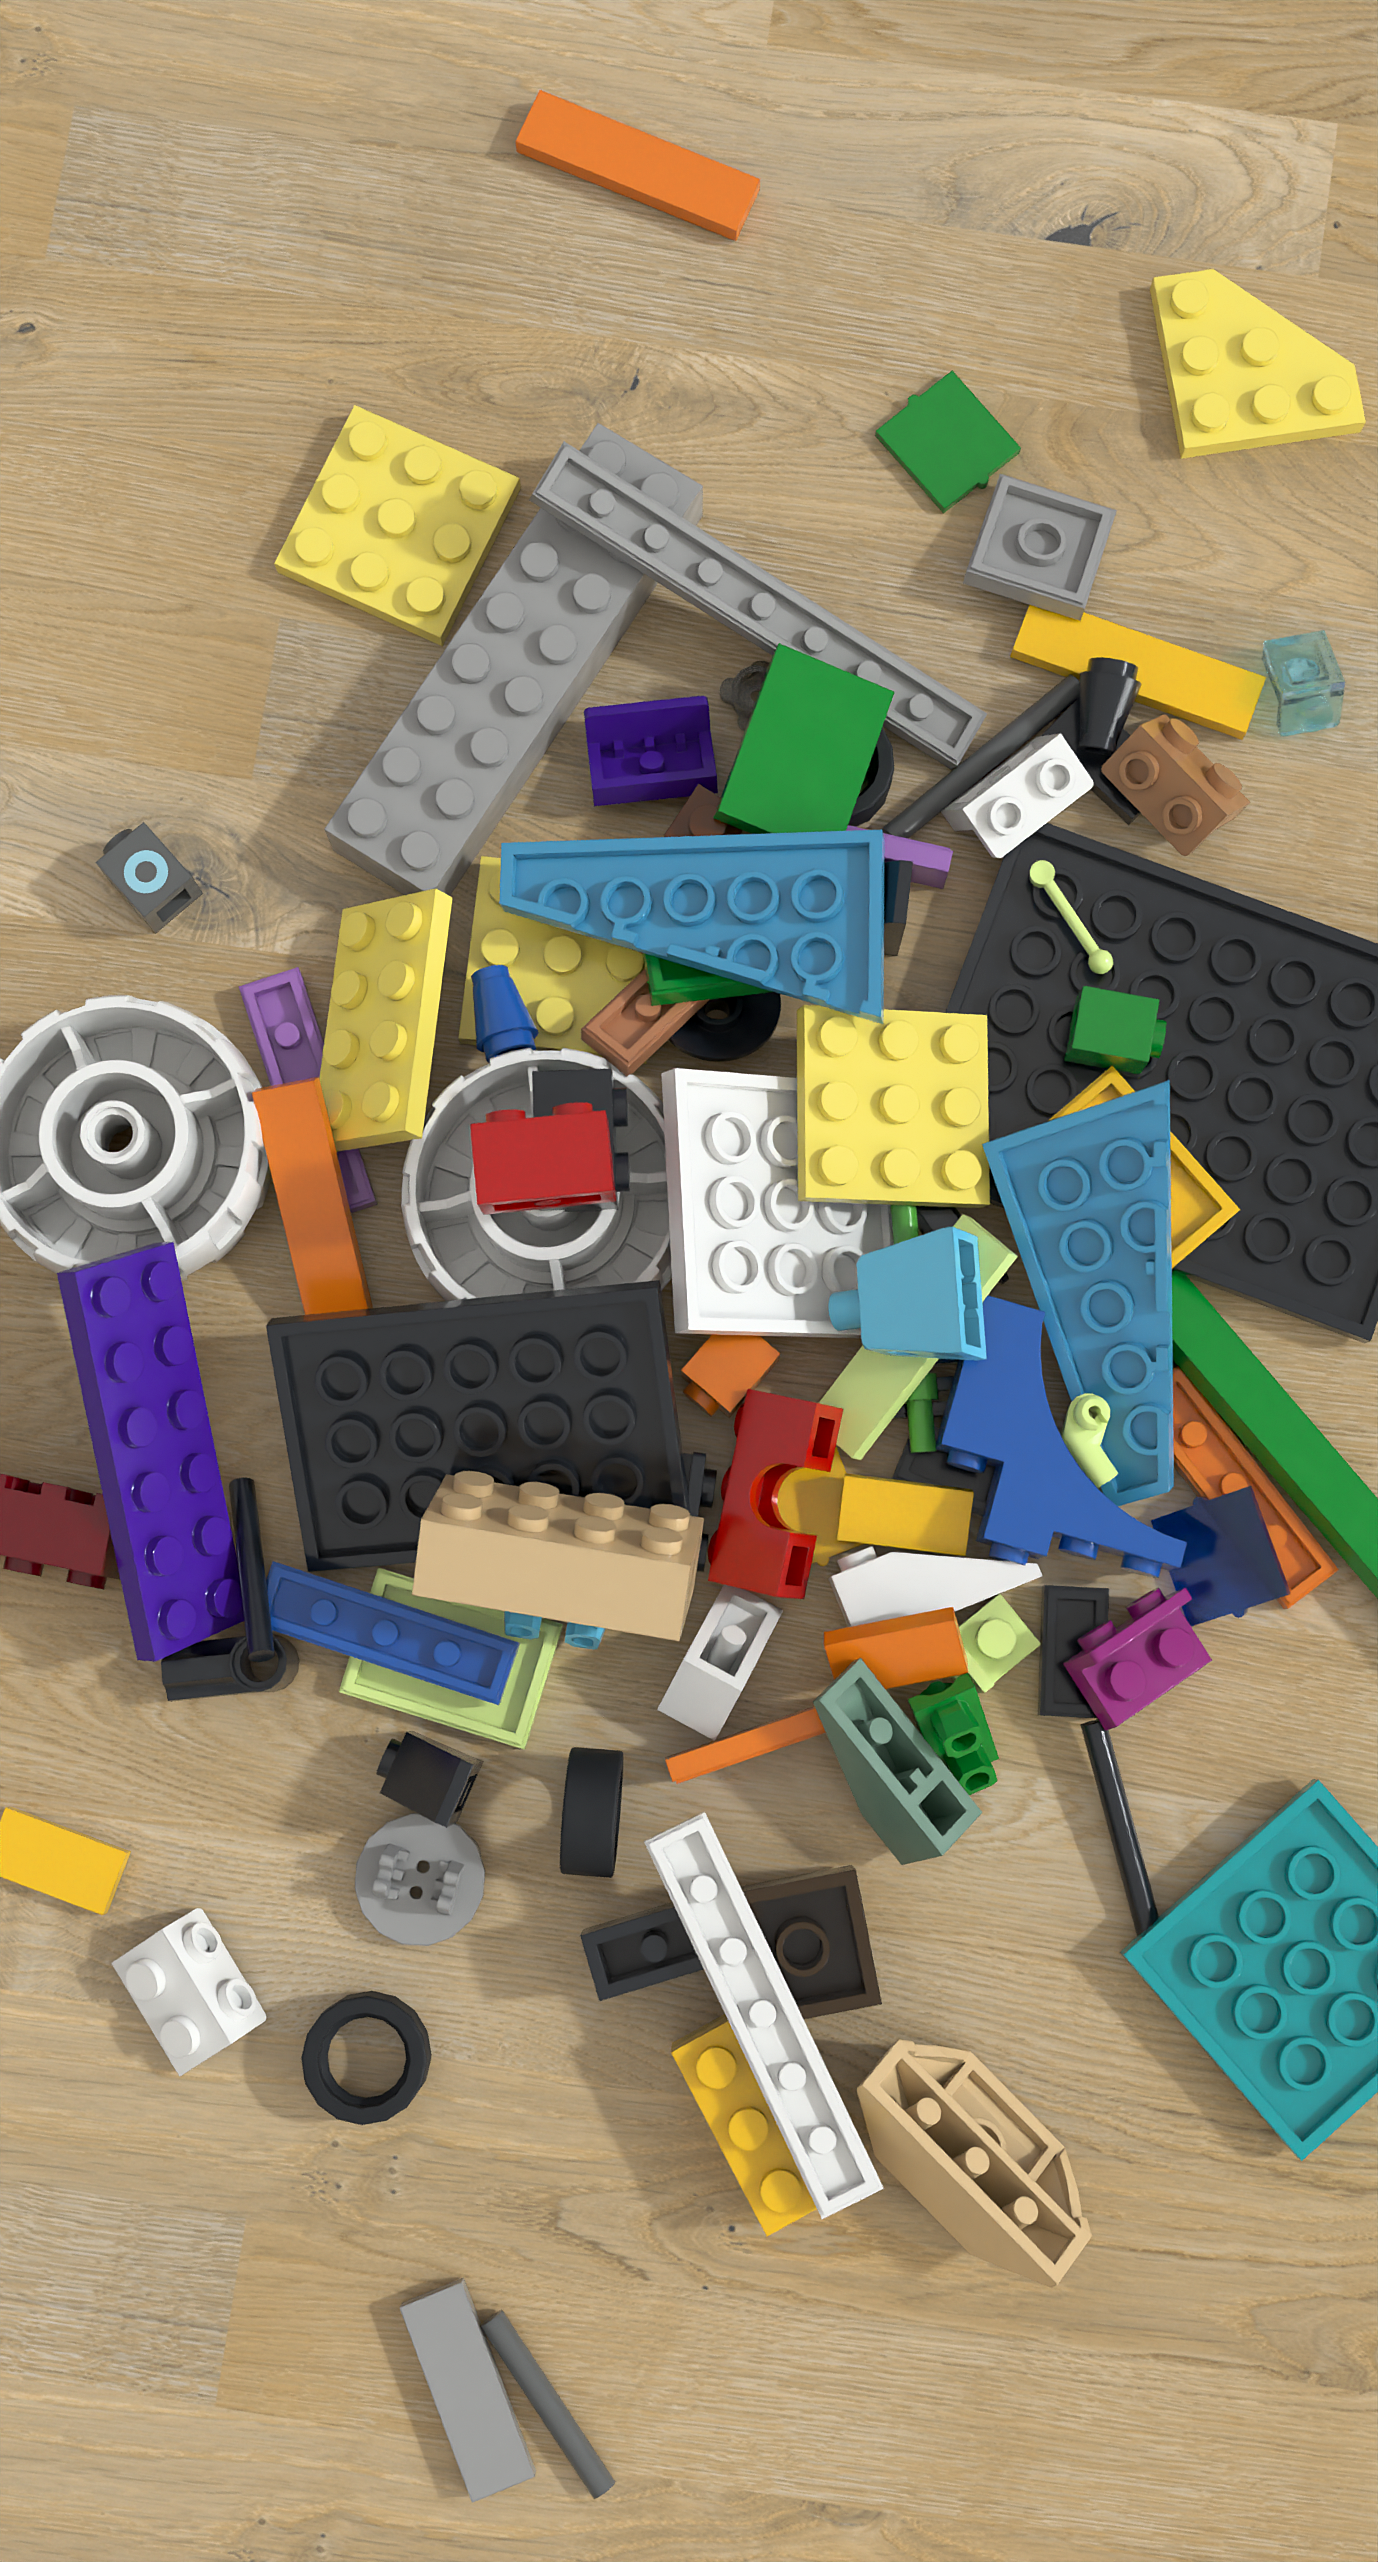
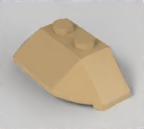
M897 2040L856 2088L875 2157L970 2255L1050 2288L1058 2285L1092 2237L1088 2220L1082 2217L1079 2191L1065 2147L971 2051L937 2045L914 2044L913 2041Z

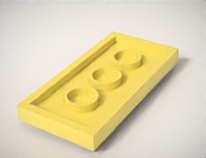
M436 888L342 910L319 1077L336 1152L422 1139L452 906V897Z

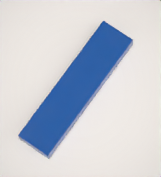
M272 1562L266 1583L273 1631L500 1705L520 1646L519 1642L284 1564Z

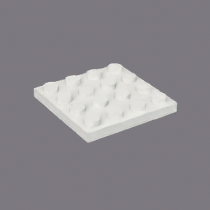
M674 1068L662 1073L675 1333L861 1338V1328L837 1331L833 1327L829 1316V1298L834 1292L858 1289L857 1261L859 1257L894 1245L891 1207L884 1204L798 1201L797 1078Z

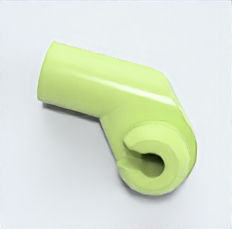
M1084 1393L1077 1396L1068 1406L1060 1435L1081 1470L1099 1488L1118 1474L1100 1446L1110 1418V1408L1102 1397L1092 1393Z

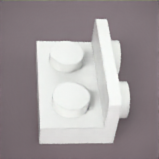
M1061 733L1040 736L1025 745L941 812L954 831L973 830L991 857L1002 858L1093 787V780Z

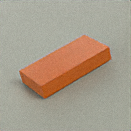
M953 1607L824 1632V1647L834 1680L854 1660L859 1658L863 1660L885 1689L968 1673L967 1656Z

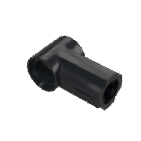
M273 1634L274 1650L278 1657V1668L271 1678L261 1681L252 1672L251 1660L248 1658L246 1636L199 1641L162 1658V1682L167 1693V1699L169 1702L282 1690L293 1682L298 1673L299 1657L297 1650L289 1640L280 1635Z

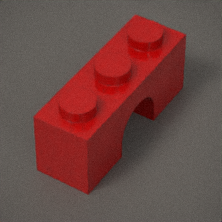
M747 1389L745 1402L739 1407L734 1422V1432L737 1441L732 1465L725 1472L721 1484V1497L724 1503L718 1530L713 1534L708 1547V1561L711 1566L707 1581L774 1597L805 1598L817 1536L796 1531L784 1522L778 1509V1493L783 1481L796 1470L809 1468L831 1472L843 1414L842 1408Z

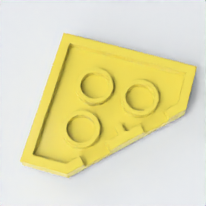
M1214 269L1153 278L1150 293L1181 459L1361 432L1366 421L1356 369L1353 363Z

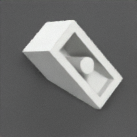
M723 1585L657 1710L715 1741L752 1673L783 1610L744 1589Z

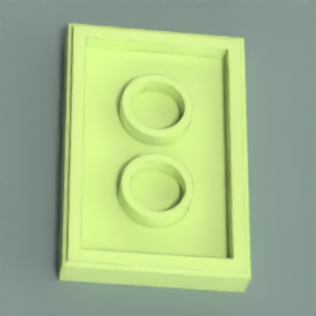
M378 1568L370 1591L371 1594L519 1642L520 1646L500 1705L351 1656L349 1657L339 1692L511 1746L526 1749L564 1625L542 1618L539 1638L524 1639L507 1636L504 1626V1611L412 1595L414 1578Z

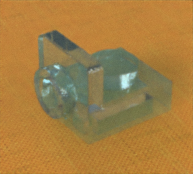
M1325 630L1264 641L1262 660L1278 700L1276 726L1280 735L1289 736L1315 732L1338 726L1341 720L1345 680Z

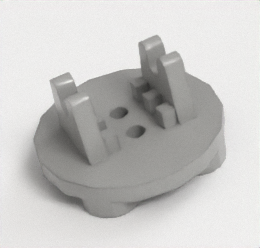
M418 1813L394 1819L382 1826L367 1840L356 1863L355 1891L362 1913L380 1934L400 1944L429 1946L452 1938L473 1919L484 1896L485 1867L477 1842L456 1823L446 1828ZM421 1860L429 1863L430 1867L427 1872H421L418 1869V1863ZM419 1886L422 1889L423 1894L420 1898L412 1896V1887Z

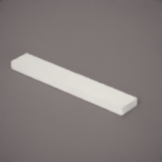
M702 1812L645 1840L644 1843L821 2218L824 2219L884 2189L706 1813Z

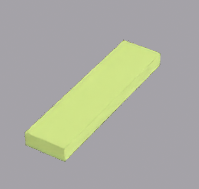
M962 1214L953 1227L978 1236L983 1302L1018 1256L975 1220ZM862 1345L819 1402L820 1404L843 1409L836 1444L851 1458L861 1460L939 1358L884 1355L866 1350Z

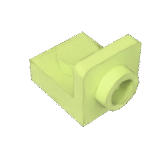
M997 1594L959 1625L968 1661V1674L978 1693H986L995 1685L994 1683L1041 1645L1001 1594ZM962 1675L951 1676V1678L955 1681L957 1677Z

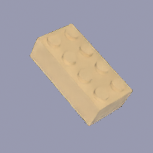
M463 1471L456 1473L455 1476L446 1474L421 1519L412 1595L680 1641L694 1591L704 1518L690 1516L688 1510L670 1504H658L648 1509L624 1505V1501L621 1498L611 1494L593 1493L583 1498L559 1494V1490L556 1487L546 1483L527 1482L518 1487L495 1483L491 1476L481 1472Z

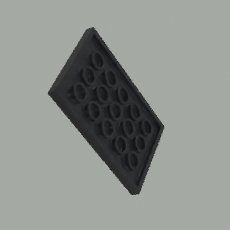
M660 1280L272 1318L266 1325L308 1572L416 1563L420 1524L424 1513L446 1474L455 1476L456 1473L463 1471L485 1473L491 1476L495 1483L520 1487L523 1483L540 1482L556 1487L559 1490V1494L585 1498L589 1494L605 1493L621 1498L624 1501V1505L651 1509L654 1505L670 1504L682 1507L690 1513Z

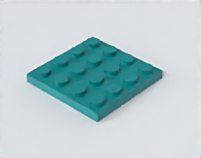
M1312 1779L1159 1916L1153 1925L1120 1951L1122 1956L1292 2153L1301 2161L1378 2092V1846L1320 1780Z

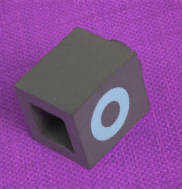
M144 822L134 830L125 829L115 835L104 847V856L95 862L110 883L155 933L159 932L203 894L192 875Z

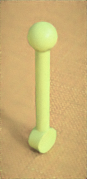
M1045 860L1035 862L1029 872L1031 883L1038 888L1045 889L1088 953L1090 969L1097 974L1107 973L1113 966L1112 955L1106 950L1099 949L1055 883V869L1053 865Z

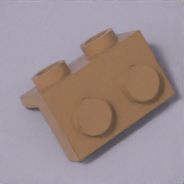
M1164 714L1141 724L1103 764L1101 770L1182 856H1188L1214 830L1234 820L1251 802L1240 792L1242 785L1236 775L1220 763L1213 764L1197 747L1199 740L1195 733L1182 721L1175 718L1170 719Z

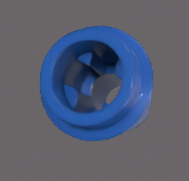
M492 965L474 972L471 975L473 983L476 1046L479 1051L485 1052L487 1062L490 1063V1058L515 1050L532 1048V1050L536 1051L534 1039L539 1032L513 979L510 977L508 967L505 965Z

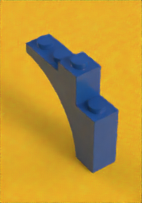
M988 1295L982 1302L987 1359L978 1361L958 1360L936 1440V1450L949 1453L946 1462L949 1465L976 1473H984L986 1465L995 1467L975 1541L991 1546L989 1557L1024 1566L1028 1562L1029 1557L1035 1559L1046 1557L1051 1539L1055 1537L1060 1539L1058 1550L1091 1560H1096L1098 1550L1123 1557L1120 1568L1143 1576L1159 1578L1161 1569L1173 1570L1181 1568L1187 1542L1162 1534L1139 1522L1117 1507L1092 1483L1067 1449L1055 1425L1042 1377L1041 1334L1045 1312Z

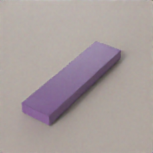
M299 967L239 986L270 1085L320 1077L324 1040ZM360 1149L338 1151L337 1156L351 1213L378 1205Z

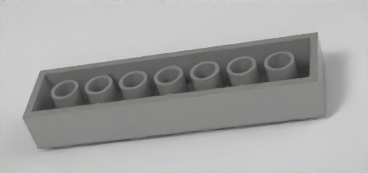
M597 423L579 451L696 526L703 516V486L600 423ZM540 508L324 830L333 851L404 895L436 888L450 896L658 582Z

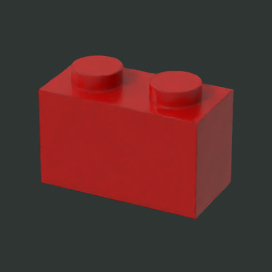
M567 1103L553 1107V1116L526 1118L524 1110L507 1109L487 1113L485 1115L486 1122L470 1124L477 1205L482 1214L488 1215L616 1202L610 1132L606 1110L593 1111V1106L590 1103Z

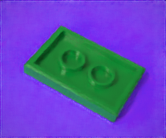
M779 643L773 652L713 818L751 834L846 831L895 692Z

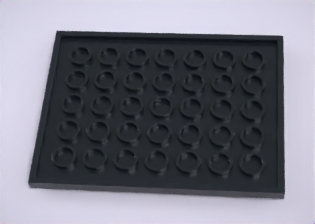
M1046 823L1004 856L945 1012L987 1015L989 1141L1047 1122L1108 1070L1107 1068L1065 1061L1075 999L1083 986L1159 999L1157 1019L1167 1022L1160 1058L1150 1057L1149 1063L1140 1075L1118 1071V1073L1134 1091L1170 1080V1131L1240 1209L1174 1266L1172 1272L1174 1270L1185 1274L1188 1278L1365 1344L1370 1342L1378 1322V944ZM1045 860L1053 865L1055 869V883L1099 949L1106 950L1112 955L1113 966L1107 973L1097 974L1090 969L1088 953L1045 889L1038 888L1031 883L1029 872L1035 862ZM989 1166L990 1204L1004 1208Z

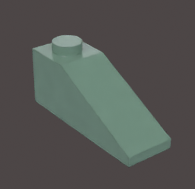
M861 1658L854 1660L813 1701L861 1815L901 1865L943 1856L983 1813Z

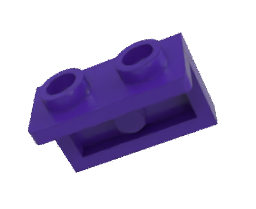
M706 696L589 707L584 710L594 806L691 796L698 784L714 794L718 793L717 772L710 730L709 703Z

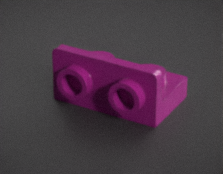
M1158 1587L1141 1596L1126 1607L1131 1616L1130 1619L1118 1627H1115L1112 1621L1108 1620L1092 1629L1077 1640L1083 1650L1063 1663L1105 1731L1119 1726L1212 1661L1180 1610V1607L1193 1599L1186 1587L1166 1596L1163 1595Z

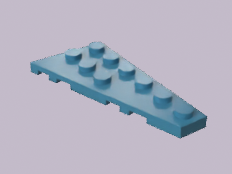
M883 830L501 843L499 904L507 913L883 1024L885 853Z
M1170 1080L982 1144L1039 1310L1045 1312L1043 1322L1071 1402L1079 1395L1092 1393L1102 1397L1109 1405L1110 1418L1100 1446L1118 1474L1102 1485L1101 1489L1103 1494L1117 1507L1170 1492L1174 1487Z

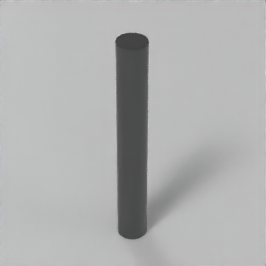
M503 2310L496 2312L480 2325L592 2497L594 2499L600 2497L615 2484V2480Z

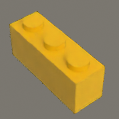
M724 2014L674 2041L671 2045V2054L766 2236L816 2210L817 2207L726 2015Z

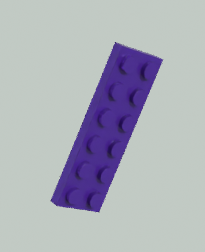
M174 1242L153 1243L57 1273L136 1657L139 1661L154 1662L244 1621L237 1556Z

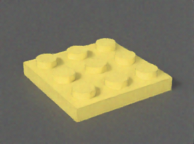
M354 405L274 563L276 570L281 575L443 647L521 489L520 478Z
M481 856L458 1037L460 1044L476 1045L471 975L484 967L505 965L508 967L510 977L513 979L539 1032L534 1039L536 1051H561L562 1048H568L602 1057L581 1040V1028L645 969L643 953L505 912L499 904L501 858Z
M803 1005L797 1009L798 1201L983 1208L990 1205L989 1163L982 1144L989 1141L987 1015L884 1009L883 1024L818 1005Z

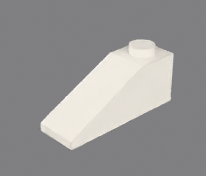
M872 1546L837 1560L841 1573L831 1576L829 1582L847 1626L852 1627L953 1607L955 1612L1043 1575L1038 1564L1026 1563L1024 1566L1010 1561L890 1552L877 1558Z

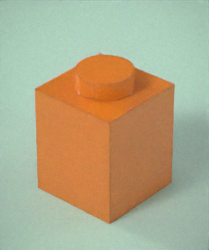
M712 1334L681 1369V1377L689 1383L683 1390V1393L710 1417L719 1409L730 1418L745 1401L747 1389L754 1390L778 1363L781 1353L761 1336Z

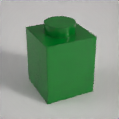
M1083 986L1075 999L1065 1061L1107 1069L1113 1066L1118 1071L1140 1075L1149 1063L1150 1057L1159 1059L1162 1052L1167 1022L1157 1019L1160 1000Z

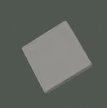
M1000 474L969 561L963 584L1081 621L1117 510Z

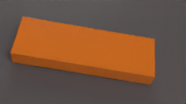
M815 1706L667 1756L665 1761L672 1782L676 1781V1784L826 1732Z

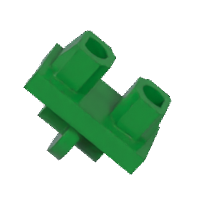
M968 1673L957 1677L953 1683L932 1682L920 1695L907 1699L919 1733L969 1796L994 1785L998 1781L991 1762L998 1760L999 1756L976 1687Z

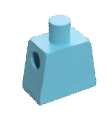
M953 1226L941 1228L862 1255L857 1261L858 1289L834 1292L829 1298V1316L833 1327L837 1331L861 1328V1340L866 1350L884 1355L976 1361L987 1359L978 1236Z

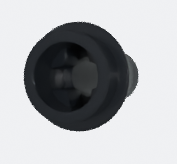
M1096 657L1089 659L1087 671L1080 673L1081 736L1079 749L1100 755H1113L1115 753L1119 737L1142 685L1136 680L1138 673L1136 665L1112 658Z

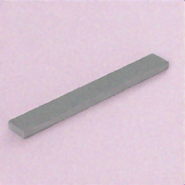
M565 441L529 501L767 653L773 655L774 650L780 643L894 691L895 693L883 727L951 770L960 763L987 713Z

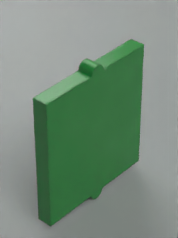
M953 370L919 397L911 395L908 398L907 406L875 432V437L943 514L976 487L979 489L986 488L989 477L1021 451V447Z

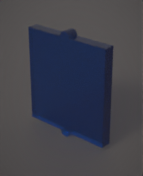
M1252 1486L1208 1500L1205 1496H1200L1193 1500V1506L1150 1520L1153 1529L1187 1542L1181 1568L1169 1570L1175 1590L1178 1591L1186 1587L1193 1598L1182 1606L1184 1615L1191 1627L1231 1613L1233 1616L1240 1618L1247 1614L1250 1607L1291 1594Z

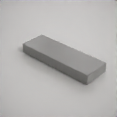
M464 2277L403 2302L400 2306V2311L472 2503L535 2477L536 2469L487 2338L480 2326L481 2322Z

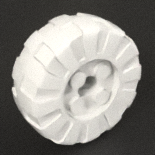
M108 995L86 999L85 1006L64 1013L54 1010L21 1033L23 1040L15 1047L6 1060L0 1058V1225L7 1235L34 1261L56 1274L153 1243L174 1242L181 1281L187 1280L189 1274L209 1262L217 1263L230 1252L245 1236V1227L255 1210L263 1206L272 1177L262 1138L261 1124L252 1096V1092L257 1088H262L245 1057L230 1040L214 1026L185 1009L168 1002L142 1000L130 995ZM132 1126L133 1136L130 1144L121 1151L109 1152V1144L113 1136Z
M526 1048L490 1058L489 1064L465 1077L460 1075L433 1101V1108L424 1120L422 1139H412L406 1154L402 1171L401 1207L407 1237L416 1261L427 1280L445 1301L660 1280L661 1291L672 1277L663 1102L638 1077L633 1074L625 1076L605 1058L588 1052L562 1048L561 1051H535L532 1048ZM612 1068L615 1088L627 1087L628 1127H616L617 1152H629L630 1192H618V1210L604 1209L602 1211L565 1212V1210L539 1211L537 1209L483 1215L477 1205L470 1124L486 1122L485 1115L487 1113L507 1109L524 1110L526 1118H533L532 1071Z

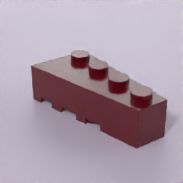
M0 1473V1555L6 1556L3 1569L42 1576L44 1564L69 1569L66 1582L103 1590L105 1589L107 1577L120 1580L103 1494L96 1493V1495H93V1493L46 1482L41 1484L30 1482V1480Z

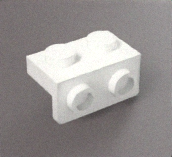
M196 1908L164 1927L111 1963L179 2077L244 2036L267 2018L266 2013L256 1999L253 1989L244 1979L222 1943L220 1935L200 1908Z

